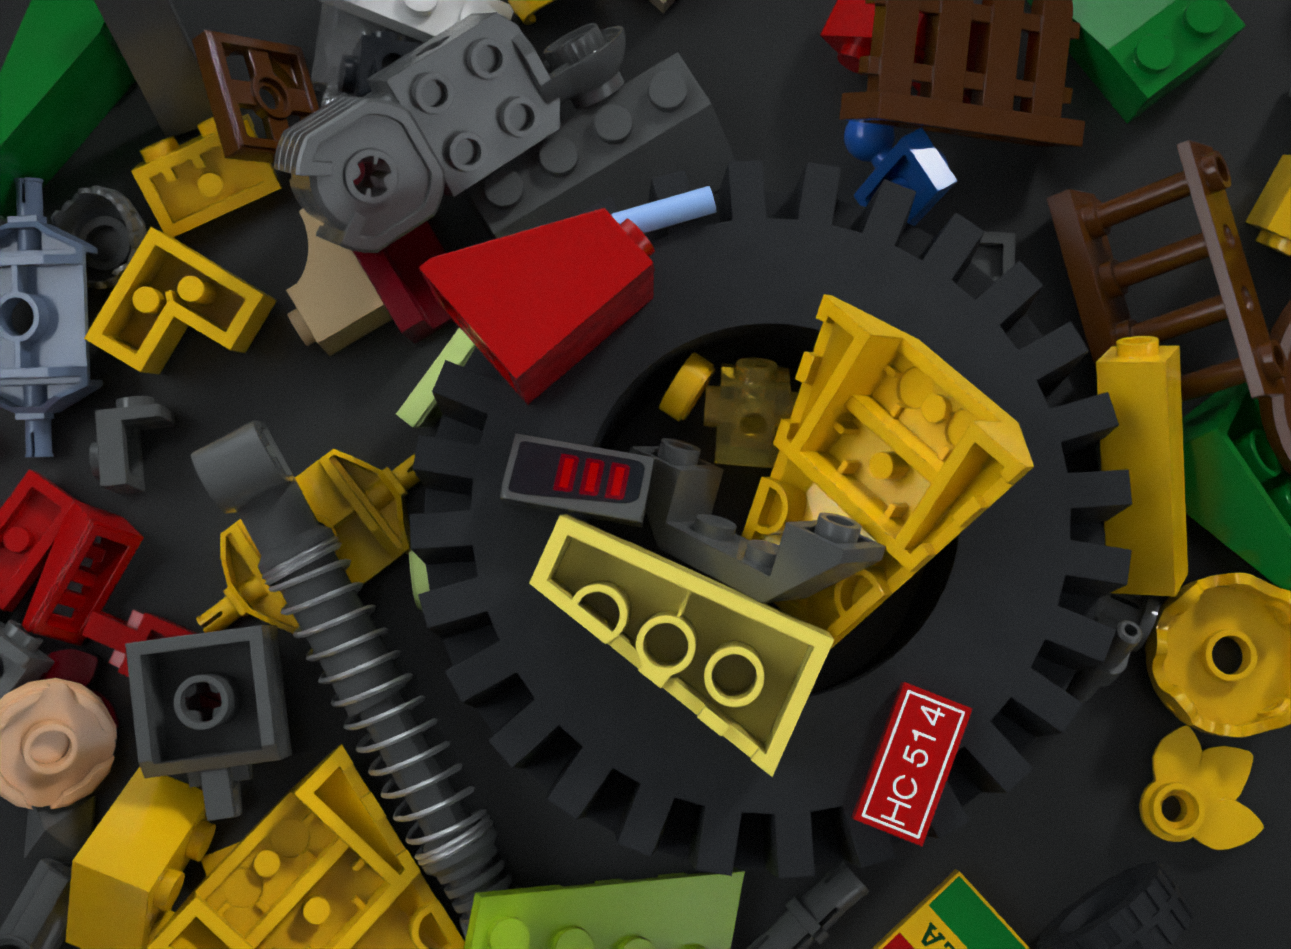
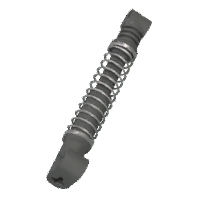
M253 420L192 452L191 459L195 470L216 506L225 514L237 512L261 555L258 569L263 574L262 579H265V584L269 585V591H281L287 602L282 608L281 614L294 615L299 627L294 631L293 636L296 638L306 637L312 648L307 653L306 660L319 661L324 672L320 675L318 682L321 684L331 683L336 692L331 705L334 707H344L349 716L344 722L343 728L346 730H357L366 727L368 733L358 742L355 750L359 753H370L379 750L381 755L372 762L368 773L372 776L392 774L393 777L384 785L380 795L385 799H395L404 796L405 800L396 808L393 819L398 822L417 820L409 830L405 841L411 845L423 844L415 854L418 864L421 865L426 875L437 877L440 884L449 883L444 891L449 899L456 898L452 903L455 912L463 913L460 917V925L466 939L475 893L518 889L521 887L517 885L509 886L514 879L509 871H502L506 866L504 860L500 856L493 857L498 852L494 844L497 830L493 825V821L489 819L490 815L486 813L487 810L479 809L469 814L466 813L460 802L461 799L473 793L475 787L468 786L455 793L447 778L461 770L462 764L457 763L443 771L435 756L438 752L449 747L450 742L444 741L431 748L422 733L437 724L438 719L432 718L418 725L410 711L424 702L425 696H418L408 702L404 700L400 690L407 685L406 682L412 679L413 674L406 673L402 675L394 661L399 657L401 651L395 650L390 652L382 639L387 634L388 628L377 629L375 622L369 616L374 612L376 606L372 604L364 606L357 594L362 589L363 583H351L345 570L350 566L351 560H339L334 551L339 549L342 543L337 542L338 537L335 536L331 528L318 523L265 422ZM358 716L362 719L360 722L351 724ZM371 738L373 739L375 744L363 747ZM384 760L387 765V768L375 770V768ZM395 783H397L400 791L387 793V791ZM409 805L413 814L399 816ZM421 827L426 837L412 839L413 834Z

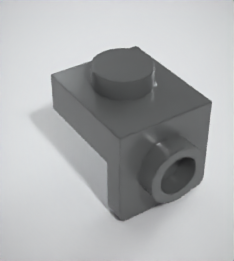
M123 397L116 400V408L95 410L97 442H92L89 450L90 466L95 479L100 480L102 488L120 495L145 492L140 430L176 426L175 413L161 404H155L154 397Z

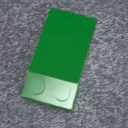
M31 0L0 71V219L7 222V216H17L16 184L14 179H24L26 177L43 179V189L136 82L94 0Z
M1026 0L1032 7L1033 0ZM1072 0V21L1080 23L1079 39L1070 40L1069 54L1128 124L1220 56L1246 25L1225 0Z

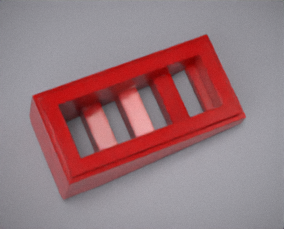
M74 500L60 525L22 622L24 629L31 633L81 646L86 638L82 633L92 611L98 613L102 611L144 537L125 518ZM97 536L102 537L100 543L94 541ZM84 557L93 559L91 568L80 565ZM70 581L84 585L81 593L67 589ZM61 604L75 608L72 617L53 613L56 605Z

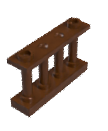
M1187 140L1176 145L1183 166V171L1103 203L1096 199L1095 194L1067 189L1046 198L1095 370L1096 362L1111 346H1117L1116 341L1132 336L1157 337L1160 343L1229 320L1239 357L1182 375V402L1246 382L1252 398H1274L1287 394L1282 378L1288 375L1286 357L1278 341L1275 339L1270 340L1225 189L1231 187V176L1227 163L1220 152L1213 151L1212 146ZM1192 196L1202 230L1201 233L1123 262L1113 258L1107 237L1111 233V226ZM1210 257L1220 290L1219 295L1139 323L1131 319L1125 299L1129 286Z

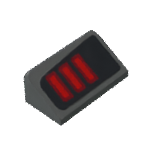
M515 433L502 482L500 500L503 504L642 528L654 457Z

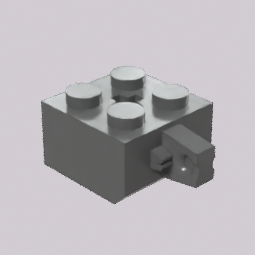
M259 625L125 643L137 756L144 778L187 773L190 788L202 786L207 821L240 816L243 813L240 781L252 779V764L277 761L292 755L277 625ZM210 691L220 693L221 706L215 709L210 707L202 708L200 695Z

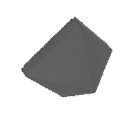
M86 796L72 805L62 808L50 809L49 806H32L33 809H28L24 860H41L49 857L55 861L72 862L94 831L96 796Z

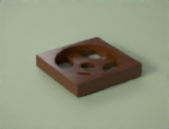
M204 30L192 39V43L225 158L274 163L278 142L284 130L289 128L286 117L296 115L299 116L301 121L319 109L302 48L294 45ZM232 55L244 56L250 77L249 81L231 79L226 61L227 57ZM260 89H265L272 95L275 101V109L269 108L263 102L259 94ZM240 108L252 109L262 119L267 139L250 137L247 134Z

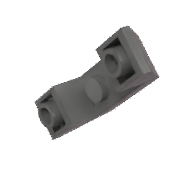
M670 438L661 439L660 446H631L629 453L654 457L645 511L658 549L760 603L806 599L881 561L886 546L860 535L862 526L858 522L833 513H820L818 520L786 522L780 545L763 540H748L735 533L736 524L725 518L711 515L724 469L699 458L700 448L693 444Z

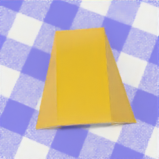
M824 294L816 315V319L823 321L813 352L804 351L795 377L802 384L790 419L781 418L773 441L779 452L770 477H761L742 537L748 540H763L780 545L786 522L818 520L820 513H833L858 522L862 526L860 535L886 546L881 561L806 599L774 602L783 612L830 632L834 638L830 648L832 649L1034 468V464L1019 423L924 343L832 295Z
M340 744L295 784L208 874L149 943L146 949H464L465 941L440 901L435 897L411 854L397 836L373 793L369 791L343 745Z

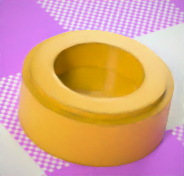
M693 352L666 391L659 409L678 422L681 419L685 420L711 381L716 370L714 368L715 364Z

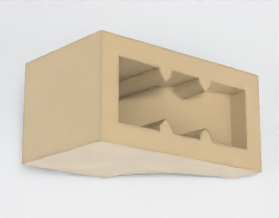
M301 209L299 213L305 224L308 236V257L305 269L298 283L286 290L296 306V309L287 315L306 346L317 341L320 347L331 356L393 318L354 252L316 236L319 226H323L324 223L310 216L304 209Z

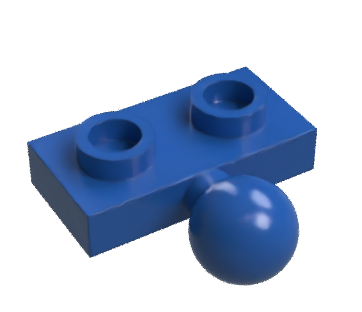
M849 121L844 131V143L848 152L860 161L871 162L875 168L853 195L859 205L866 207L883 180H888L916 191L907 221L908 224L915 226L957 182V179L949 169L944 154L933 145L922 127L903 136L892 148L895 139L893 127Z

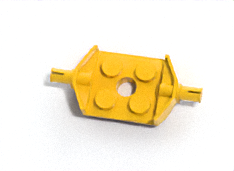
M332 449L295 477L318 523L331 528L335 536L338 537L337 542L342 543L341 547L334 551L338 559L351 560L350 566L345 570L351 583L362 582L364 585L404 553L409 555L408 552H411L410 524L406 499L404 497L409 494L407 490L420 481L413 470L415 453L391 471L388 467L380 470L351 455ZM239 519L220 534V558L228 586L223 590L226 597L201 616H197L196 620L200 626L205 627L203 631L207 633L222 631L240 617H247L250 614L294 634L299 624L293 614H281V610L287 602L281 591L271 592L268 590L269 585L265 584L266 580L262 579L263 574L258 569L261 555L245 525Z

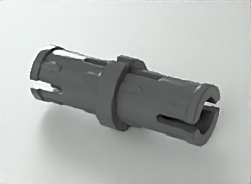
M838 861L799 900L793 896L785 904L788 910L764 934H761L745 949H808L815 941L821 945L830 936L826 931L851 906H854L870 891L843 861Z

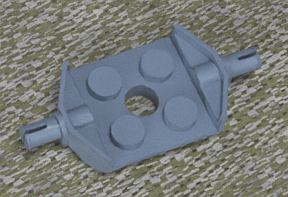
M15 178L17 216H7L8 223L0 226V408L15 413V420H25V457H54L52 452L51 419H55L54 413L64 411L103 386V380L90 379L89 341L84 339L89 331L86 253L98 254V248L55 225L47 224V217L43 216V179ZM25 300L31 306L34 317L30 329L23 335H20L12 324V312L19 302Z

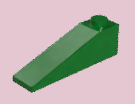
M1246 382L1217 391L1182 418L1186 514L1277 587L1291 591V476L1280 464L1267 440L1260 416L1258 398L1251 397Z

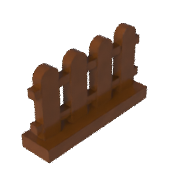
M866 0L865 4L875 5L870 56L860 57L858 74L868 75L867 91L842 93L839 120L912 130L922 127L926 132L1035 147H1082L1085 121L1061 118L1062 105L1071 104L1073 88L1064 87L1070 40L1079 39L1080 23L1072 21V0H1033L1031 14L1024 13L1025 0H982V4L973 3L974 0ZM919 13L928 15L923 64L914 63ZM971 23L979 24L974 72L966 71ZM1021 32H1026L1029 34L1023 80L1016 79ZM912 82L921 83L920 96L910 95ZM964 90L972 91L971 104L962 103ZM1014 98L1021 99L1020 111L1013 110Z

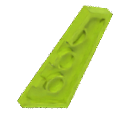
M734 867L732 876L711 872L697 874L682 872L636 880L595 881V884L564 887L561 885L477 892L474 895L464 949H731L745 871Z

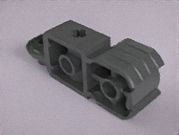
M497 12L470 14L367 78L366 81L371 87L372 92L364 97L339 96L284 130L277 145L274 169L291 173L289 182L296 200L310 216L324 223L323 226H319L316 236L352 251L378 253L434 217L443 194L455 197L560 129L561 104L570 99L575 109H582L605 99L617 91L625 82L619 71L626 51L625 29L619 25L600 31L596 23L581 26L563 35L546 47L543 53L547 60L542 63L536 50L517 24ZM361 161L365 167L364 177L358 185H354L353 181L361 174L360 168L357 165Z

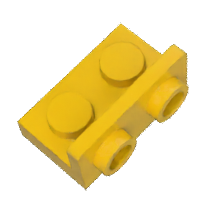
M249 114L242 116L247 134L250 137L258 138ZM214 117L199 123L197 127L201 135L179 145L173 135L140 150L144 161L138 163L131 171L163 233L171 237L178 236L282 187L271 163L225 158Z

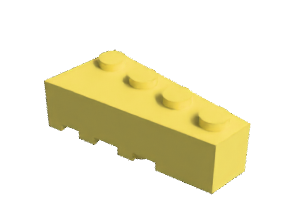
M560 515L529 584L604 644L610 645L636 666L640 673L658 687L664 688L694 712L698 719L717 734L728 739L748 755L752 762L773 777L834 642L830 632L766 603H760L733 588L572 515Z

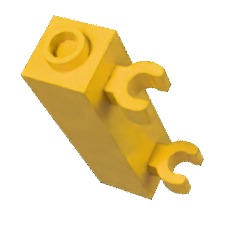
M1153 336L1126 337L1117 340V346H1111L1096 362L1098 395L1106 392L1109 393L1119 426L1100 440L1101 471L1129 469L1132 505L1108 521H1104L1105 546L1132 550L1127 585L1111 593L1175 597L1188 575L1180 346H1159V339Z

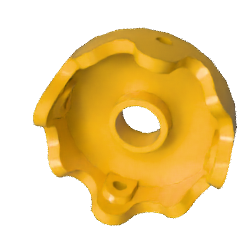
M1227 573L1190 582L1180 588L1175 597L1170 596L1161 605L1154 626L1147 638L1145 647L1146 665L1153 689L1171 713L1181 722L1200 732L1221 737H1247L1283 728L1291 724V591L1274 586L1248 573ZM1222 637L1234 640L1242 651V663L1238 670L1230 675L1220 671L1212 659L1213 647Z

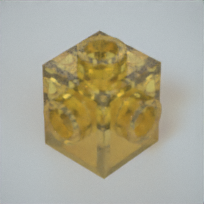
M755 357L739 359L736 365L721 364L720 386L706 385L703 426L716 427L714 464L773 468L779 452L773 441L781 418L790 419L799 393L791 392L789 369L777 368L775 362Z

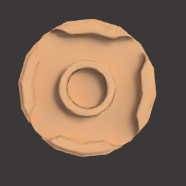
M58 678L27 682L5 694L0 699V796L17 807L33 809L32 806H49L50 809L70 806L91 794L111 770L115 758L113 755L116 747L115 738L117 740L116 724L101 698L80 683Z

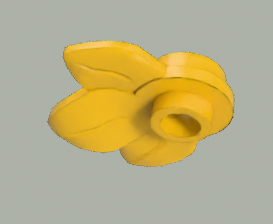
M1187 725L1168 733L1155 748L1152 756L1154 780L1147 785L1140 798L1139 811L1145 827L1154 836L1162 840L1182 842L1194 838L1201 844L1215 850L1231 849L1254 839L1264 829V825L1249 808L1235 801L1241 795L1248 780L1253 763V754L1247 750L1228 746L1209 747L1202 750L1195 733ZM1174 796L1179 801L1181 809L1178 817L1169 821L1162 813V803L1167 797Z

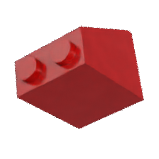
M605 208L438 255L428 259L419 267L439 305L527 405L654 298L655 268L653 261L649 258L655 253L654 247L645 234L630 219L627 218L619 224Z

